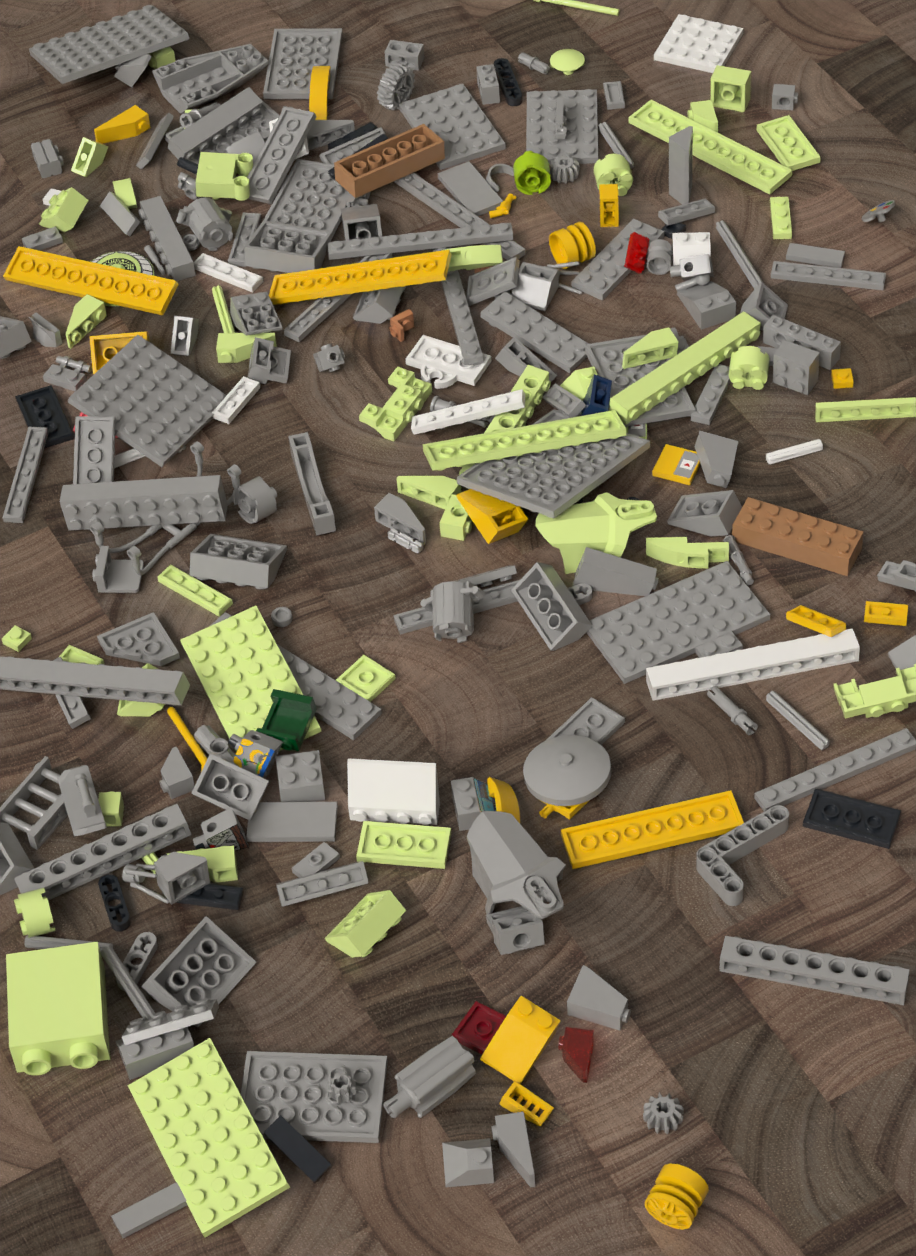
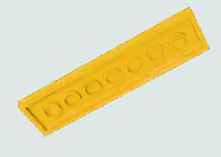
M730 790L561 829V837L572 869L723 835L742 825L744 821Z

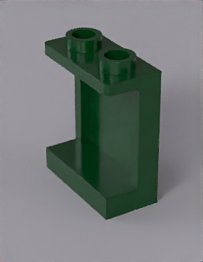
M273 689L270 695L273 704L262 729L257 728L256 731L282 741L281 748L284 750L299 751L317 710L314 699L310 696Z

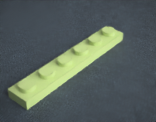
M916 397L816 403L815 420L816 422L916 417Z

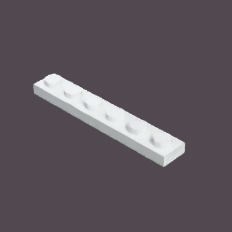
M521 389L412 416L411 430L414 435L426 433L455 424L519 410L525 407V393Z

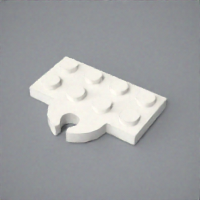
M422 335L407 356L406 365L419 368L422 381L430 383L432 378L438 377L439 379L434 382L436 389L447 388L456 381L475 386L491 363V356L482 353L483 362L464 365L458 345Z

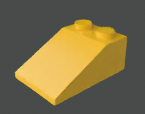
M520 996L480 1060L509 1079L521 1084L556 1034L561 1020L523 996Z

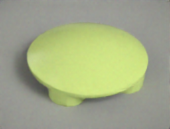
M574 49L559 50L550 58V66L563 71L566 75L573 74L574 70L579 69L585 64L584 55Z

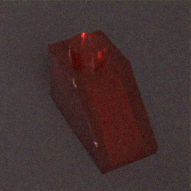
M566 1027L564 1036L559 1038L558 1049L562 1050L563 1061L582 1083H587L594 1047V1030Z

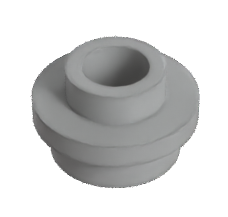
M187 234L182 239L188 251H193L200 245L199 240L194 234Z

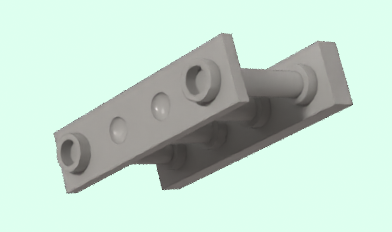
M46 756L35 765L33 771L0 807V822L8 823L26 832L30 846L36 850L42 846L68 815L62 794L57 795L40 787V784L46 778L58 783L60 776L52 771L50 760ZM35 793L53 802L49 809L43 810L26 800ZM19 808H22L40 817L35 825H30L13 815Z

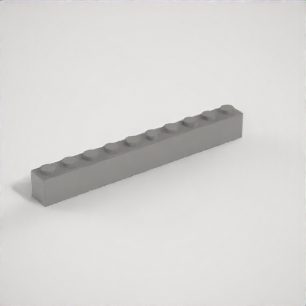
M0 657V689L182 705L190 687L184 672L178 670L167 671L143 669L141 667L131 668L107 666L104 664L95 665L67 661Z

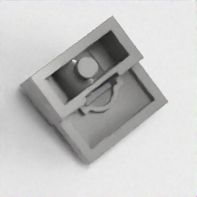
M255 337L250 354L248 378L261 384H266L267 380L287 383L291 350L274 347V341Z
M523 906L486 915L487 924L494 935V943L501 955L544 945L542 920Z

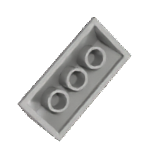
M689 126L669 137V195L681 204L690 202L693 170V126Z

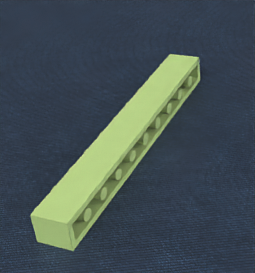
M746 312L740 313L610 398L609 411L615 410L625 425L636 420L640 415L650 411L655 405L663 402L670 395L677 393L681 388L689 385L693 380L704 375L708 370L716 367L726 358H730L733 351L735 353L738 351V348L756 341L760 335L761 323Z

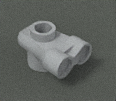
M181 172L178 176V188L184 190L186 196L190 199H197L196 178L193 179L190 175Z

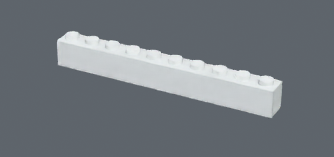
M847 629L833 637L819 634L646 668V682L652 701L711 690L710 688L713 686L722 688L859 661L860 646L853 629Z

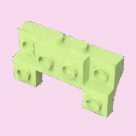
M397 367L388 378V384L397 387V390L383 408L368 403L359 415V421L373 427L384 438L395 441L407 424L412 422V416L422 409L424 402L432 393L431 383L415 378L414 372Z
M914 664V667L903 670L896 668V677L859 685V690L855 679H851V682L841 685L834 683V691L845 719L862 714L869 718L879 717L893 711L900 712L908 708V703L916 702V664Z

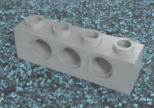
M775 315L764 325L763 343L779 348L783 341L786 340L820 352L819 366L831 370L840 359L841 342Z

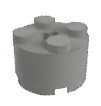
M260 476L233 490L234 505L238 504L240 508L238 513L249 524L259 522L277 511L275 500L277 492L273 487H269Z

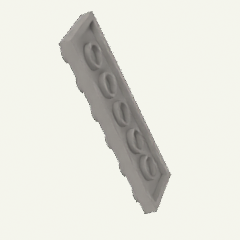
M289 107L283 108L247 177L250 184V197L248 199L272 204L317 117L314 112Z
M633 218L571 281L572 288L603 301L632 271L624 267L630 234L636 232L650 239V244L653 240L663 239L664 231Z
M503 292L481 311V318L511 337H515L522 344L568 373H571L587 358L585 345L589 343L507 292Z

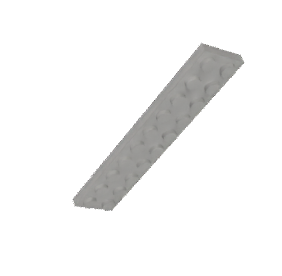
M225 612L210 626L231 617V615ZM277 644L303 695L313 697L317 708L314 716L350 739L355 740L382 714L381 708Z

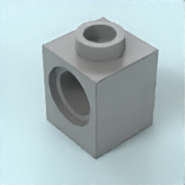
M774 84L772 109L793 110L794 103H798V93H795V85Z

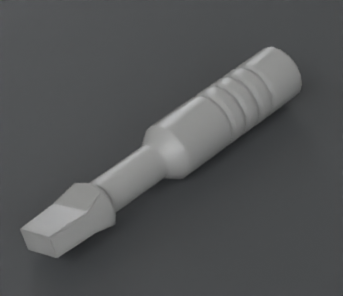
M147 245L144 248L152 263L157 266L158 271L165 275V271L159 263V258L152 247Z

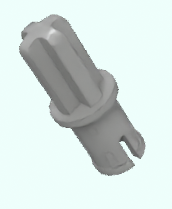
M524 52L520 53L518 57V62L528 66L531 70L535 69L543 74H547L550 70L548 64L539 61L538 57H532Z

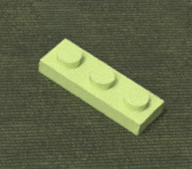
M780 196L770 197L773 239H792L789 198Z

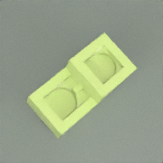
M131 179L113 181L115 195L128 209L137 208Z

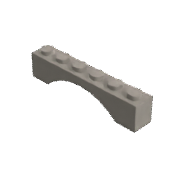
M308 432L288 436L291 456L316 535L334 532L336 531L334 514L319 476Z

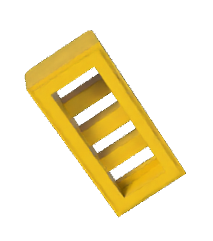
M517 1081L513 1082L499 1105L513 1113L524 1112L526 1120L540 1127L554 1109V1107ZM515 1095L519 1097L516 1101L512 1099ZM522 1100L527 1101L524 1106L520 1104ZM531 1104L535 1105L532 1111L528 1110ZM541 1108L544 1111L540 1115V1117H538L535 1114Z

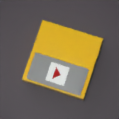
M666 444L652 470V476L690 485L700 466L697 452Z

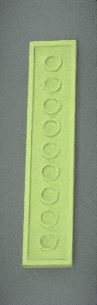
M653 100L648 101L629 117L630 124L669 143L670 136L689 126H693V156L768 194L774 192L792 176L791 169Z
M612 410L423 444V452L432 471H441L455 466L463 467L466 464H479L488 460H501L505 457L522 456L523 454L533 452L540 453L544 450L561 449L571 445L579 446L582 443L599 442L600 440L610 438L617 439L621 436H626V427L616 411Z

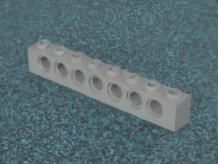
M175 804L131 825H127L116 832L105 835L92 843L85 844L81 848L66 853L57 859L46 862L35 869L24 872L15 877L14 880L21 894L44 888L45 893L41 894L42 897L46 896L48 900H51L191 835V832L178 804Z
M725 936L720 955L721 972L904 1005L910 969L900 966L883 965L878 962H867L852 957L845 958L834 956L830 953L823 954L807 949L790 948L785 945H774L763 941H752Z

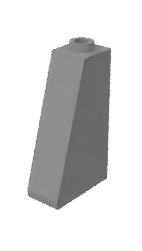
M586 547L575 572L572 586L585 583L590 585L593 591L647 596L652 589H656L659 578L656 577V568Z

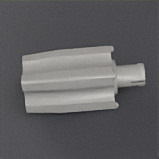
M453 1036L431 1048L395 1075L398 1093L384 1102L385 1110L392 1118H397L399 1114L411 1107L418 1113V1117L422 1118L454 1094L476 1074L472 1065L474 1062L473 1055L463 1049L458 1040Z

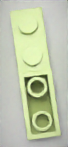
M478 245L445 249L450 250L452 255L448 272L460 269L472 270L494 266L503 262L501 245Z
M687 537L646 538V555L676 566L708 569L709 562H729V542L687 543Z

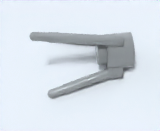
M579 262L547 264L544 267L557 269L579 265ZM557 269L558 280L560 275H578L580 273L579 271H562ZM559 283V288L582 294L580 290Z
M137 863L136 865L127 864L124 867L122 878L125 882H130V887L137 888L166 904L169 903L165 897L139 884L144 881L145 877H157L154 873L145 872V870H155L154 865Z

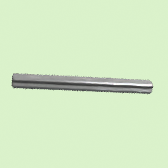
M723 220L717 222V231L755 289L759 283L763 282L726 222Z

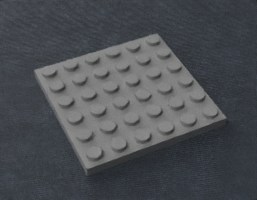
M137 335L69 397L68 403L87 416L115 417V435L163 467L213 419L214 414L212 412L227 395L146 339Z

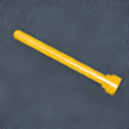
M169 707L167 713L202 765V772L207 757L175 708Z

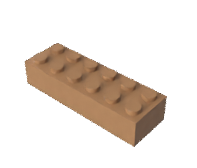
M425 124L419 125L334 162L335 180L354 198H357L445 159L444 141Z
M750 497L745 501L733 523L732 535L737 543L845 576L849 575L862 550L863 531Z

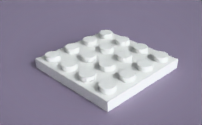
M678 14L656 50L654 60L713 73L717 65L725 66L743 35V28Z

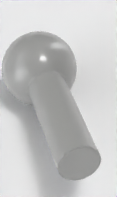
M710 275L696 276L675 285L678 292L697 284L701 286L707 285L710 281Z

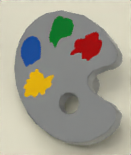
M889 200L870 209L862 216V221H871L876 216L879 222L885 221L884 213H887L895 206V201Z

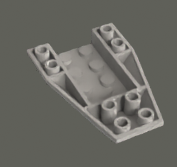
M246 44L176 60L173 63L153 70V75L163 97L181 114L185 110H191L211 102L240 87L269 64V61L252 44Z

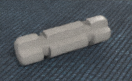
M391 528L388 531V539L396 541V543L409 550L412 548L411 551L417 554L423 550L422 542L395 528Z

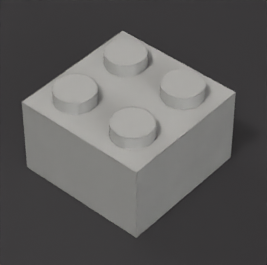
M784 340L774 353L773 383L808 395L818 382L820 352Z
M319 750L276 756L281 802H316L325 800Z

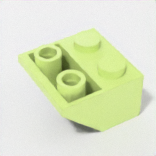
M72 187L62 190L58 195L52 196L49 201L50 206L42 213V220L39 224L46 228L56 226L58 231L65 233L74 227L88 199Z

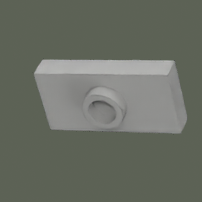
M323 842L293 866L292 873L297 877H303L325 871L340 859V855L327 843Z

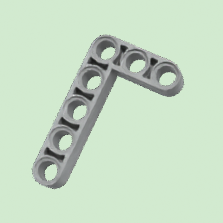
M782 805L773 806L697 851V872L727 905L737 906L741 904L744 889L743 881L729 865L784 834L789 826L788 809Z

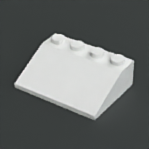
M348 759V809L350 820L437 825L440 799L436 763Z

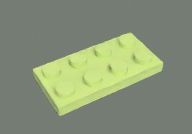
M789 115L757 124V132L781 165L795 171L820 163L819 154Z
M363 821L356 856L357 862L445 869L451 828Z

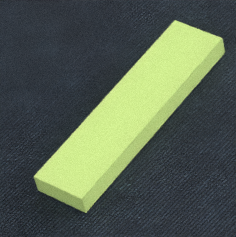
M173 565L167 567L157 577L158 582L219 617L233 604L231 598Z

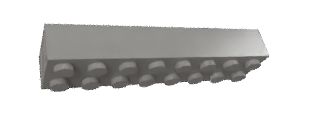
M220 475L63 485L59 501L68 531L90 529V526L96 521L101 523L104 528L225 521L228 506Z

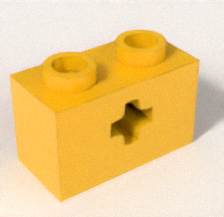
M618 184L599 185L600 227H619Z

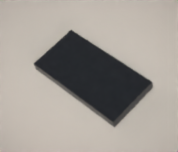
M52 385L15 396L27 427L48 428L49 433L44 449L75 439Z
M815 789L803 820V827L890 849L901 816V810Z

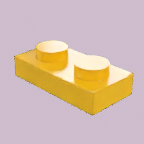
M866 601L864 622L906 626L908 605Z

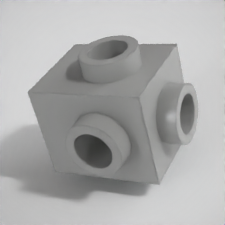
M331 343L320 347L322 351L313 354L319 372L329 369V372L340 369L339 365L345 363L343 360L345 355L342 348H339L338 345L332 347Z

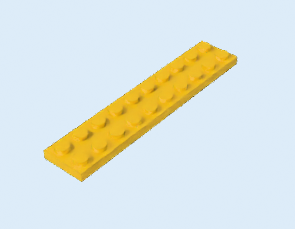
M18 246L3 275L7 281L78 297H84L88 294L105 303L158 315H164L178 287V283L175 280Z
M450 250L275 275L269 297L272 304L275 305L435 281L439 282L446 280L452 255Z

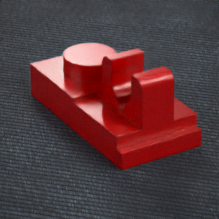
M636 232L630 234L624 267L639 274L642 273L648 251L649 238Z

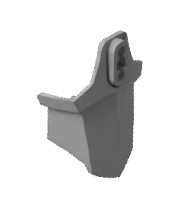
M482 811L469 829L467 840L471 851L473 877L487 898L486 914L493 913L496 903L512 900L522 905L539 919H544L563 909L564 903L557 881L563 878V870L566 864L557 857H548L512 814L500 811ZM532 886H538V887H539V891H537V889H536L535 887H532Z

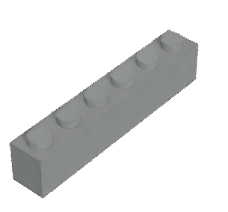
M250 87L246 88L170 138L168 149L177 159L182 157L191 160L197 152H203L208 148L209 144L218 142L224 134H230L238 125L242 126L250 117L257 116L261 112L260 108L263 101Z
M161 196L140 201L141 209L138 210L141 220H144L146 231H149L151 241L155 242L157 253H161L160 258L162 264H166L168 276L171 275L175 281L196 276L193 260Z

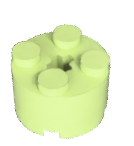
M608 154L603 160L600 161L599 159L594 165V175L598 189L601 184H618V196L626 195L633 183L629 162L620 154Z
M743 346L738 348L737 352H732L729 379L733 383L734 388L742 389L745 386L760 390L764 387L768 379L770 362L769 355L766 352L764 354L760 352V348L754 346Z
M44 888L18 894V899H14L17 913H22L23 921H19L23 936L28 935L30 938L55 931V927H50L49 925L54 922L46 896L42 897L41 895L45 893Z

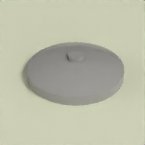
M578 735L558 736L540 743L529 753L523 768L524 780L530 793L545 803L556 806L577 805L593 799L605 789L611 777V762L604 747L590 738Z

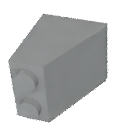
M377 204L341 208L345 241L382 237Z

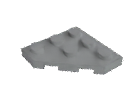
M154 612L97 636L99 644L105 654L109 656L163 666L180 658L178 650Z

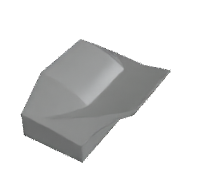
M37 312L32 317H29L32 321L33 338L45 347H58L62 344L58 328Z

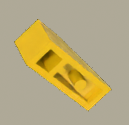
M134 105L95 128L96 141L104 144L138 136L151 128L149 115Z

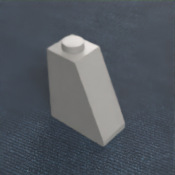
M699 431L694 447L706 481L709 484L727 488L732 475L738 441Z
M583 965L567 1000V1015L620 1031L623 1023H627L630 1017L631 1010L628 1009V999L590 968Z

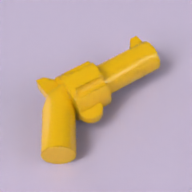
M511 193L508 194L505 201L501 202L500 206L496 207V210L489 211L490 218L509 214L511 203L517 197Z

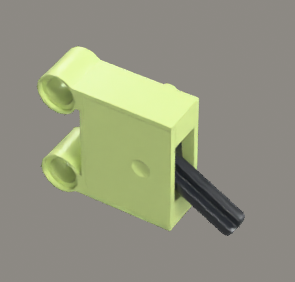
M200 152L199 164L182 157L178 159L177 166L197 175L195 182L196 196L213 197L214 200L219 198H235L240 201L247 200L250 197V184L247 177L253 168V156L251 154Z

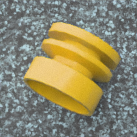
M579 221L569 225L566 229H559L549 235L550 249L557 264L578 261L582 263L595 257L596 247L594 239L583 222Z
M666 1164L655 1181L656 1185L652 1187L650 1194L644 1202L645 1208L651 1216L662 1224L674 1229H688L692 1225L698 1213V1208L702 1205L709 1191L708 1185L695 1171L679 1164Z

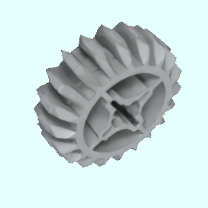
M394 63L389 68H386L385 74H382L383 77L380 80L379 90L377 91L379 104L389 110L399 109L400 103L410 99V94H412V89L414 88L413 83L415 82V74L410 67L403 63Z

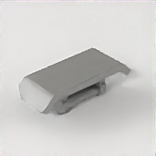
M88 765L64 770L58 778V783L74 836L107 828Z

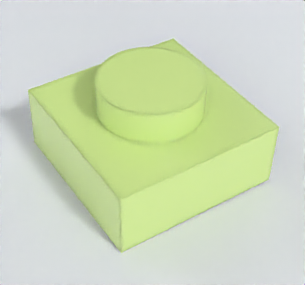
M14 626L2 638V642L4 645L19 652L32 637L31 633Z

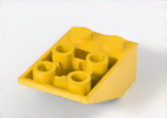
M473 489L456 495L488 544L518 533L528 520L520 506L482 494Z

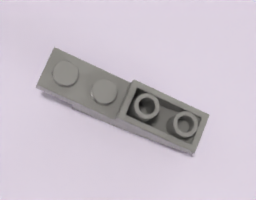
M905 560L901 564L885 562L877 575L878 581L916 591L915 563Z

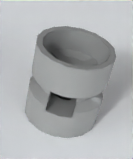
M657 239L653 240L648 246L647 269L653 274L662 275L670 270L672 246L668 241Z

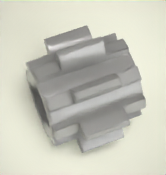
M347 1073L334 1074V1078L327 1082L329 1098L337 1100L338 1104L350 1102V1098L357 1094L355 1078L347 1076Z

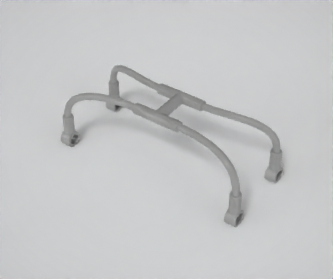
M196 441L190 446V449L198 465L197 476H202V452L204 447L200 442ZM233 464L227 469V472L232 479L234 489L240 486L239 475L241 470L237 465ZM232 495L227 500L228 505H230L233 502ZM96 521L90 526V530L94 534L96 544L100 548L104 546L102 535L104 527ZM190 523L182 530L172 524L152 525L146 530L147 532L132 542L117 548H109L110 553L127 550V555L131 558L132 566L136 573L144 575L168 549H172L200 523ZM161 528L173 534L174 537L166 543L144 569L140 570L139 557L141 552L135 545L148 536H152Z

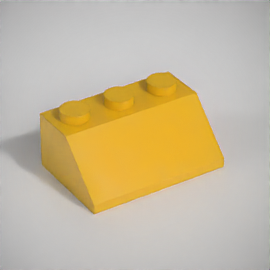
M149 332L89 336L93 374L102 368L135 336L140 335L150 342Z

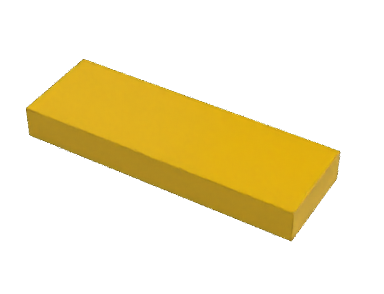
M802 605L786 613L787 620L829 637H833L846 630L845 622Z

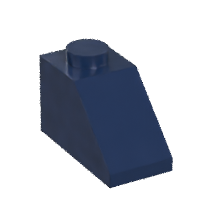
M593 375L583 401L586 406L583 408L581 416L608 411L612 380Z

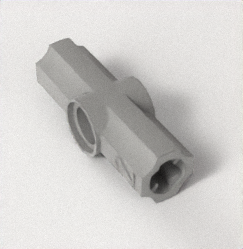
M210 725L199 727L194 734V738L209 755L212 754L236 765L233 761L235 754L227 745L228 742L220 738Z

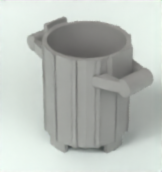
M207 197L199 198L189 204L188 207L184 206V209L179 210L176 222L189 226L201 245L208 248L209 251H217L218 247L227 243L228 240L231 241L233 237L232 226L229 223L232 212L218 207L213 199Z
M455 581L442 582L435 585L433 590H431V597L423 599L420 603L426 610L433 611L435 639L441 641V637L457 639L458 643L467 641V636L471 635L474 631L473 602L484 598L485 592L469 581H466V583Z

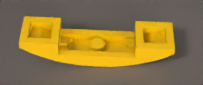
M313 66L309 111L316 114L315 120H327L330 66Z
M489 777L487 779L489 796L495 798L496 811L510 813L520 823L519 805L512 787L506 782Z

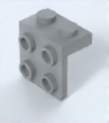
M101 546L100 552L96 554L95 559L97 567L93 569L92 574L93 581H96L98 592L137 593L140 589L142 575L136 573L132 566V561L112 560L109 546ZM140 560V564H141L140 570H142L143 567H144V564H143V561Z

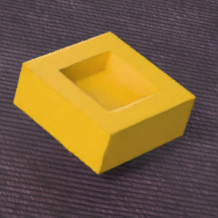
M851 368L831 370L834 389L853 388Z

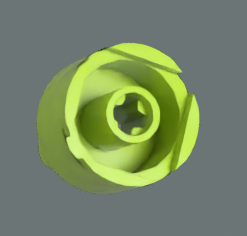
M526 151L516 159L513 165L514 180L517 189L521 193L533 195V192L542 193L550 186L551 175L547 158L541 154Z

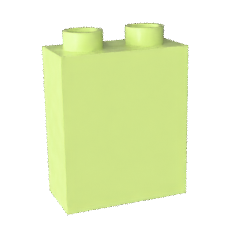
M98 942L6 954L9 1048L17 1073L25 1072L29 1075H43L49 1072L51 1068L68 1065L79 1069H87L95 1066L98 1061L110 1060L105 967Z

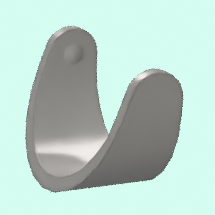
M495 164L489 169L485 180L495 192H498L500 188L491 179V176L497 173H506L514 176L511 166Z

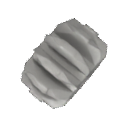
M562 155V157L556 156L555 159L551 160L550 175L553 181L567 183L568 181L573 182L574 179L578 178L580 165L576 158H571L570 155L567 157Z
M659 1092L658 1098L650 1096L649 1103H645L643 1120L647 1122L648 1129L655 1128L657 1134L664 1130L667 1135L669 1129L676 1131L678 1124H682L684 1109L680 1105L678 1098L671 1099L670 1093L666 1097H662Z

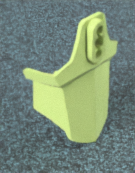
M606 492L599 494L593 502L573 504L555 518H549L539 513L535 526L553 547L560 549L565 574L576 572L586 547L621 558L630 533L655 522L657 515L651 501L618 499Z

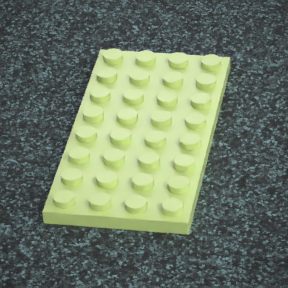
M253 606L180 640L229 739L233 734L243 738L250 730L262 729L273 704L270 696L273 689L303 695L257 606ZM315 716L304 739L322 732Z
M210 1038L128 1085L204 1237L211 1235L290 1188Z

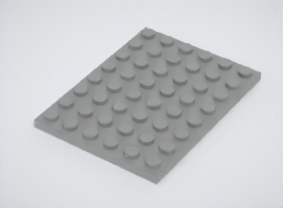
M146 5L141 10L129 11L124 16H115L112 20L106 22L100 21L95 26L83 27L80 31L66 33L61 38L55 37L50 39L49 42L37 43L32 48H29V52L61 84L186 41L189 39L188 32L155 6Z
M554 409L534 424L570 417ZM626 433V436H621L617 439L610 438L600 440L599 442L582 443L579 446L571 445L561 449L544 450L540 453L533 452L523 454L522 456L505 457L501 460H488L483 463H476L457 477V484L529 509L532 512L546 515L549 518H555L650 448V440Z

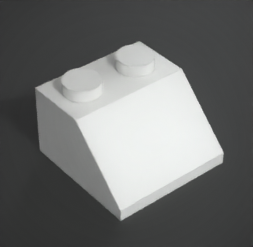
M710 232L672 233L673 266L680 265L679 259L704 254H709L711 257ZM689 266L687 272H690L693 266Z

